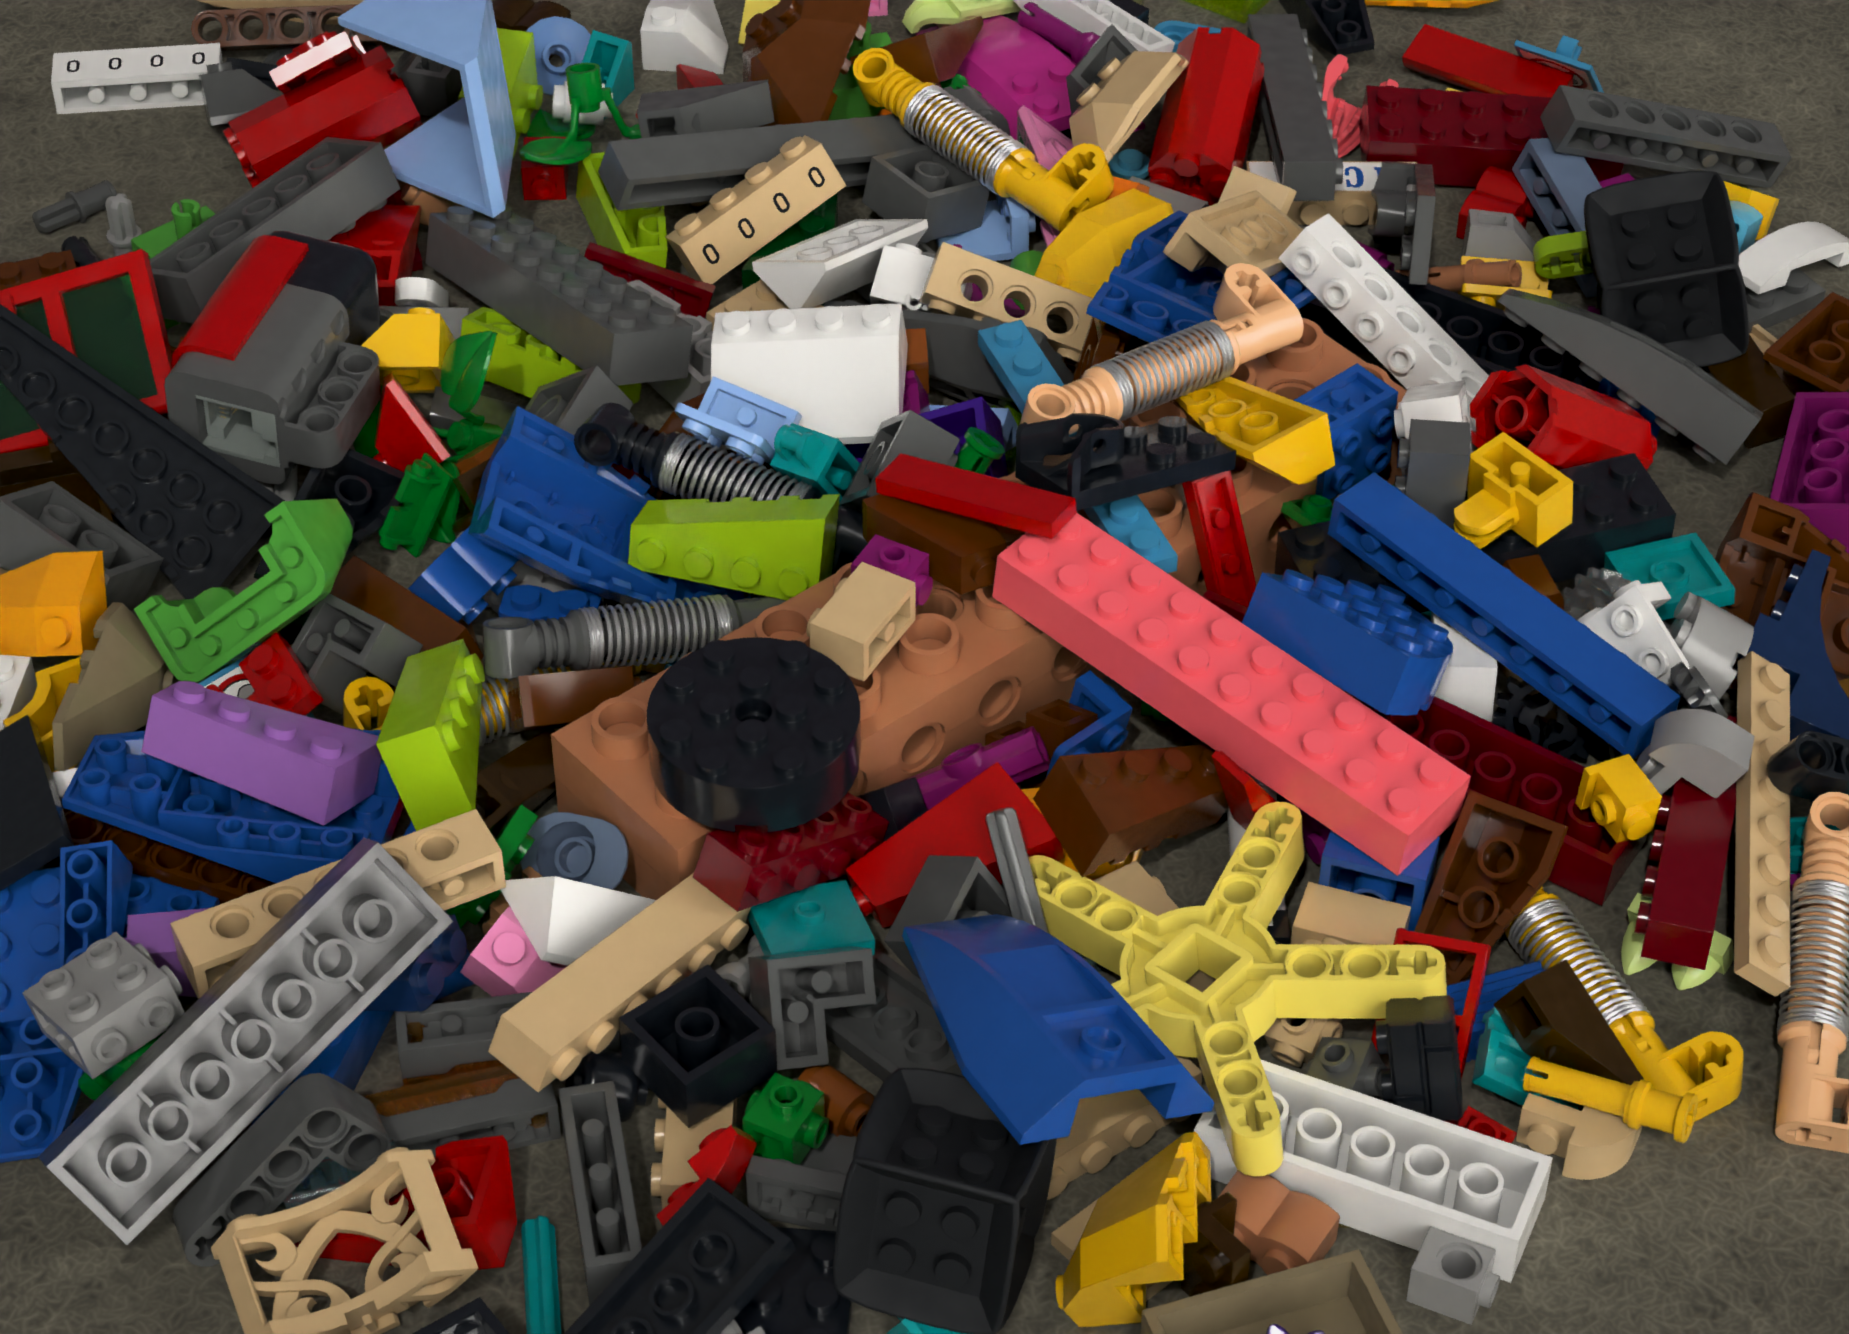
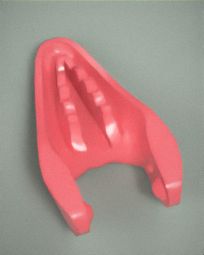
M1342 54L1335 56L1327 66L1322 88V101L1327 102V119L1332 120V139H1337L1338 158L1345 157L1360 144L1359 122L1362 108H1357L1345 102L1346 100L1334 97L1333 89L1337 81L1341 80V74L1346 73L1349 69L1348 58ZM1388 78L1387 81L1382 82L1379 86L1399 87V84Z

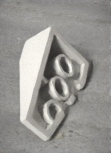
M650 0L646 7L640 30L643 70L676 71V65L683 64L715 72V74H724L729 46L714 0Z

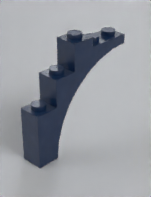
M1812 549L1804 567L1795 563L1783 588L1784 591L1791 594L1788 603L1778 599L1770 617L1760 613L1754 626L1753 639L1747 654L1753 651L1770 663L1779 665L1786 673L1790 674V741L1806 731H1816L1849 740V698L1840 686L1826 653L1820 621L1822 584L1831 557ZM1738 653V655H1737V657L1739 658V660L1744 657L1743 655H1741V654H1739V653ZM1738 662L1734 669L1736 671H1738Z

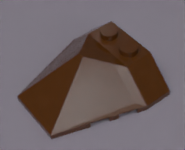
M781 0L776 6L762 14L758 13L750 19L745 29L743 82L769 80L775 119L774 122L759 127L828 121L838 97L832 90L839 73L841 72L844 75L849 71L852 62L846 57L853 40H862L866 30L871 0Z
M1752 492L1749 494L1720 544L1715 558L1735 587L1734 604L1720 608L1741 618L1754 627L1760 613L1771 616L1778 599L1788 603L1791 594L1784 591L1783 588L1795 563L1804 567L1812 549L1830 556L1831 559L1822 584L1820 621L1826 653L1838 681L1849 678V554L1845 551L1846 547L1835 538L1829 539L1809 523L1810 518L1799 509ZM1737 657V659H1736V661H1735V664H1734V666H1733V669H1735V667H1736V665H1737V662H1738V660H1739L1738 657ZM1734 678L1728 688L1734 692H1737L1736 678Z

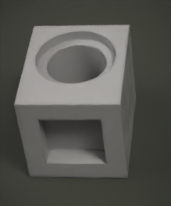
M1430 1226L1411 1268L1406 1301L1472 1325L1480 1306L1488 1309L1491 1307L1499 1286L1500 1276L1492 1273L1496 1250Z

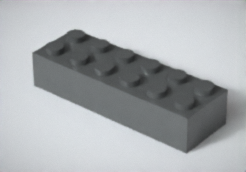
M326 137L151 258L150 264L163 319L194 323L208 300L254 238L269 235L274 231H289L328 241L333 236L343 234L354 228L356 225L355 221L367 212H373L385 206L387 198L401 188L381 142Z

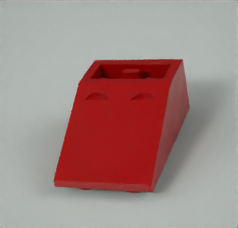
M385 205L376 211L367 212L357 219L355 227L348 232L335 235L328 240L360 248L370 254L377 269L379 306H398L395 304V280L412 276L422 210L420 205Z

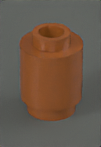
M818 1065L806 1068L797 1080L805 1081L815 1089L824 1092L825 1117L829 1118L828 1131L837 1137L839 1135L857 1137L874 1101V1096L833 1066L824 1067Z

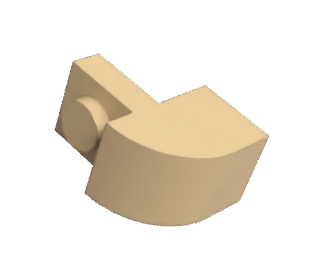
M1528 1093L1521 1109L1516 1141L1528 1145L1535 1152L1544 1155L1554 1154L1565 1158L1562 1176L1591 1180L1609 1176L1620 1170L1628 1162L1642 1127L1639 1130L1628 1128L1627 1124H1624L1623 1117L1586 1106L1580 1111Z

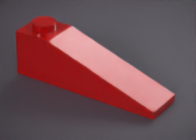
M503 1135L452 1141L436 1147L435 1162L431 1165V1169L461 1249H472L478 1265L477 1270L504 1267L517 1225L508 1142ZM351 1180L292 1201L288 1209L319 1198ZM407 1187L389 1199V1205L391 1206L398 1203L402 1194L408 1199V1212L400 1226L415 1211ZM421 1228L416 1237L430 1251L423 1229ZM337 1233L319 1258L371 1263L375 1254L385 1243L362 1235ZM301 1241L294 1243L295 1246L298 1247Z

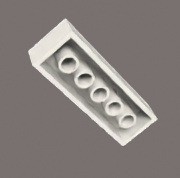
M1261 1060L1280 1113L1284 1157L1281 1166L1275 1172L1268 1175L1277 1179L1290 1191L1310 1195L1330 1206L1340 1215L1339 1224L1417 1251L1420 1250L1430 1226L1493 1248L1496 1252L1492 1273L1499 1275L1501 1280L1511 1283L1545 1200L1553 1157ZM1213 1106L1212 1111L1202 1113L1194 1132L1199 1135L1210 1150L1211 1179L1228 1184L1238 1169L1231 1158Z

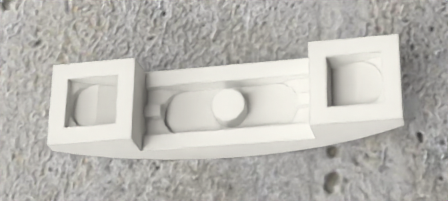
M1801 222L1781 228L1758 240L1739 255V268L1744 284L1755 293L1761 294L1785 286L1790 271L1823 259L1837 267L1849 264V238L1819 222Z

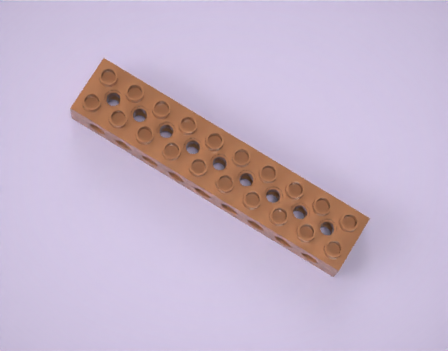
M1302 318L1304 329L1299 341L1239 365L1234 374L1230 375V377L1295 400L1358 363L1398 391L1396 410L1398 409V402L1402 401L1407 391L1391 380L1387 372L1382 368L1366 363L1324 334L1320 326L1315 322ZM1175 400L1121 421L1125 427H1143L1158 423V420L1162 417L1178 416L1185 418L1189 424L1207 433ZM1395 424L1391 445V459L1381 472L1376 473L1391 485H1394L1395 475L1402 476L1401 468H1397L1399 439L1397 438ZM1236 456L1235 469L1230 471L1257 585L1262 572L1275 573L1278 532L1293 529L1281 513L1283 503L1303 499L1305 495H1315L1317 478L1306 484H1292L1288 480L1270 474ZM1016 471L1008 476L1000 477L1003 480L1027 485L1015 477ZM1182 483L1139 494V498L1178 555L1177 571L1168 574L1203 596L1207 589ZM1338 494L1337 496L1330 499V501L1332 502V506L1334 503V499L1341 494ZM1084 509L1077 511L1078 514L1091 522ZM993 524L1007 542V547L1026 533ZM852 562L842 566L835 574L782 604L764 610L757 618L718 640L726 641L739 638L761 637L801 641L810 647V637L806 633L808 621L812 613L817 608L822 609L834 595L838 583L843 578H848L851 575ZM933 579V587L928 600L924 605L916 607V620L868 678L863 682L849 676L860 701L861 753L859 771L848 792L857 797L941 765L945 757L964 746L974 743H981L982 746H985V735L1016 721L1025 723L1026 712L1057 699L1063 701L1070 699L1076 679L1089 670L1100 679H1103L1106 675L993 598L994 584L960 595ZM669 668L623 694L603 701L593 711L551 734L558 812H569L598 818L616 825L625 836L629 850L627 869L623 879L642 897L654 900L659 899L695 872L707 833L719 830L698 823L676 810L662 796L651 774L647 732L648 700L656 683Z

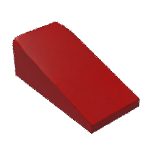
M1216 750L1211 756L1229 809L1234 819L1244 829H1247L1255 813L1262 806L1277 801L1224 752Z

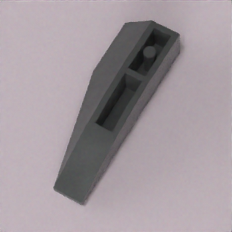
M1510 288L1498 300V302L1506 307L1503 313L1510 320L1526 328L1528 323L1543 333L1541 341L1549 348L1562 355L1567 350L1581 360L1578 367L1584 373L1599 382L1606 378L1619 388L1616 394L1623 401L1636 409H1639L1641 405L1645 406L1657 415L1654 419L1657 425L1674 436H1677L1679 432L1695 442L1692 449L1711 463H1715L1719 459L1724 464H1727L1764 414L1687 358L1649 336L1614 320L1558 300Z
M830 300L825 302L824 307L858 306L864 304L852 300H845L844 302ZM902 309L905 329L926 328L929 387L963 401L982 396L991 408H1009L1013 415L1022 417V413L978 347V331L1003 324L1002 322L990 317H983L979 321L961 316ZM1027 327L1064 385L1071 383L1074 375L1062 361V355L1056 352L1048 343V337L1035 328Z

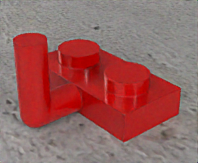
M277 632L260 646L256 647L251 654L239 663L240 668L254 689V692L246 700L304 716L324 700L288 641ZM214 684L206 687L210 690L225 693Z

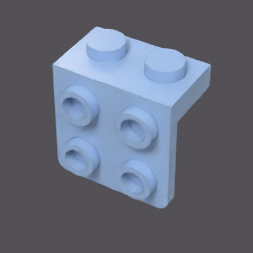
M996 195V200L987 201L981 227L936 239L938 249L942 242L953 246L954 244H960L962 249L993 261L1014 259L1018 254L1029 251V233L1036 231L1035 214L1011 197L1002 198Z
M714 376L698 410L679 402L674 410L684 422L682 428L694 434L693 437L697 441L702 440L704 444L710 443L712 448L717 446L720 449L721 444L736 452V457L741 456L743 460L749 459L751 463L756 462L759 464V467L764 462L771 463L775 454L774 439L778 430L783 425L790 426L791 423L798 425L802 418V415L794 409Z

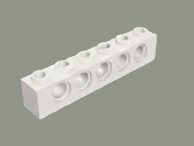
M1329 213L1304 228L1278 259L1406 389L1465 380L1470 412L1471 401L1489 375ZM1470 417L1472 430L1476 432V419Z

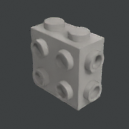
M117 932L94 942L85 952L59 969L46 973L39 982L22 992L42 1033L92 1079L168 1030L185 1013L177 997L183 993V989L170 968L166 965L158 968L142 944L137 943L132 946Z

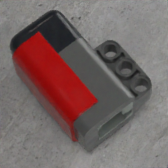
M274 231L269 235L254 238L208 300L172 354V370L166 377L164 385L169 421L257 481L269 484L283 483L297 464L321 469L337 465L348 452L381 398L378 355L373 350L361 346L381 327L377 269L370 254L360 248L289 231Z

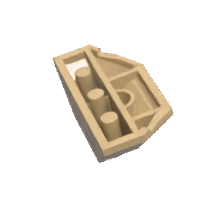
M1134 51L1121 61L1116 57L1112 58L1097 74L1101 81L1098 84L1095 82L1090 84L1076 99L1080 106L1069 118L1073 147L1083 143L1099 146L1104 151L1109 163L1190 62L1176 52Z

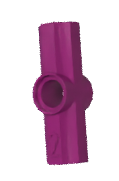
M1031 726L986 746H982L981 743L964 746L945 757L941 765L910 778L916 777L928 811L996 762L1002 766L1015 783L1047 771L1051 761L1040 733L1035 730L1034 726Z

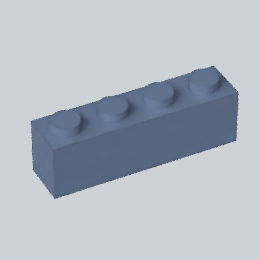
M1549 138L1529 139L1515 162L1512 171L1549 235L1586 231L1584 220L1585 198L1588 194L1602 188L1583 156L1555 152ZM1594 273L1574 276L1585 297L1597 296V281Z

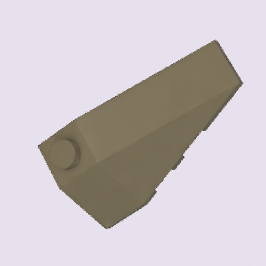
M112 602L98 618L93 629L94 638L99 639L95 650H84L80 658L82 669L78 683H69L52 722L54 770L65 771L80 763L95 735L134 732L147 724L152 695L180 681L169 670L141 621L123 603Z

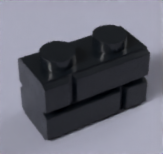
M1446 995L1423 997L1422 1000L1417 998L1390 999L1386 1002V1020L1376 1021L1378 1054H1389L1390 1061L1389 1069H1381L1383 1101L1394 1102L1395 1105L1442 1121L1459 1120L1460 1117H1463V1093L1454 998Z

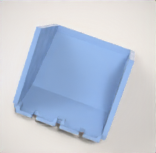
M364 0L337 17L338 23L342 27L460 71L465 98L460 99L384 150L396 179L492 218L506 209L516 132L492 0Z

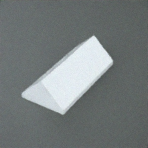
M855 219L753 261V271L789 309L814 308L873 282L884 245L896 247L897 243H905L916 246L928 229L927 219Z

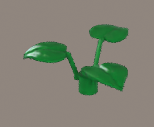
M573 64L566 68L569 102L571 104L570 124L563 123L562 119L552 118V114L540 109L533 118L527 132V137L566 138H543L531 141L519 150V156L524 161L550 165L572 164L585 159L592 152V143L576 140L591 137L596 131V126L579 124V113H590L599 110L600 102L603 100L624 137H630L629 139L641 138L639 124L628 127L625 124L612 99L611 88H602L600 66L598 64Z
M484 331L460 336L449 345L443 359L440 376L442 391L451 396L449 407L463 416L464 419L454 422L449 430L433 427L439 437L447 438L449 447L458 454L448 457L439 463L454 479L460 476L458 467L454 462L478 446L500 437L503 433L499 425L484 422V416L471 412L480 397L495 339L498 334L496 332ZM380 401L353 442L355 451L370 458L379 453L374 441ZM453 481L429 534V538L449 544L456 540L452 532V525L456 520L460 500V492Z

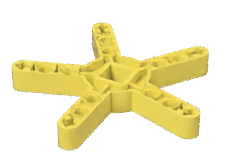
M1278 801L1268 803L1255 813L1204 906L1179 908L1159 916L1093 880L1081 877L1078 872L1053 858L1044 855L1030 856L1029 861L1049 934L1074 951L1119 975L1121 979L1111 984L1113 988L1125 999L1172 1054L1198 1059L1210 1097L1214 1101V1108L1233 1163L1239 1171L1246 1175L1256 1177L1271 1174L1281 1166L1284 1159L1280 1113L1254 1044L1256 1040L1270 1029L1276 1018L1386 1019V1002L1390 999L1417 998L1422 1000L1423 997L1447 995L1444 955L1438 949L1431 946L1275 944L1271 934L1267 931V927L1305 856L1302 815L1300 810L1290 803ZM1198 970L1217 979L1203 992L1185 983Z

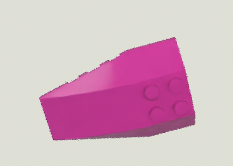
M999 15L984 18V25L957 74L964 76L968 80V85L982 93L981 96L1006 118L1009 124L1010 136L1014 140H1017V111L1023 105L1058 131L1069 129L1071 109L1066 77L1077 64L1047 40L1005 16ZM934 26L916 33V36L939 29V27ZM1142 121L1134 132L1145 129V123Z

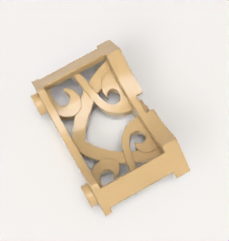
M406 1147L390 1149L382 1153L376 1162L360 1175L319 1198L276 1213L263 1216L247 1214L232 1220L226 1226V1230L212 1245L211 1251L214 1259H219L244 1334H382L401 1325L397 1314L409 1309L420 1301H423L424 1306L430 1308L463 1284L478 1269V1265L471 1248L461 1249L431 1169V1165L435 1162L432 1150H409ZM407 1187L415 1211L400 1226L408 1212V1199L402 1194L398 1203L392 1206L389 1205V1199ZM421 1228L423 1229L430 1251L416 1237ZM337 1233L362 1235L385 1243L375 1254L368 1267L365 1278V1293L352 1299L343 1289L331 1282L308 1279L319 1256ZM300 1241H301V1243L299 1244V1246L296 1247L294 1243H297V1242H300ZM276 1249L277 1254L274 1259L270 1261L256 1260V1262L267 1273L281 1277L280 1281H253L245 1255ZM390 1263L394 1268H400V1272L385 1282L383 1281V1273ZM259 1296L275 1297L272 1320L268 1322ZM302 1296H326L331 1299V1304L329 1308L312 1312V1308L317 1302L312 1297L302 1298Z

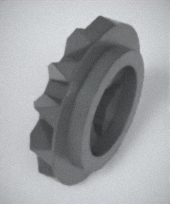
M1681 661L1671 668V681L1689 709L1707 710L1728 718L1718 698L1695 666L1688 669Z

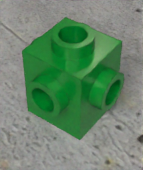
M776 1072L762 1091L756 1090L752 1094L742 1119L743 1131L750 1134L757 1143L753 1153L754 1156L768 1159H784L797 1165L801 1164L811 1148L818 1149L829 1128V1118L825 1117L824 1092L815 1089L805 1081L793 1080Z

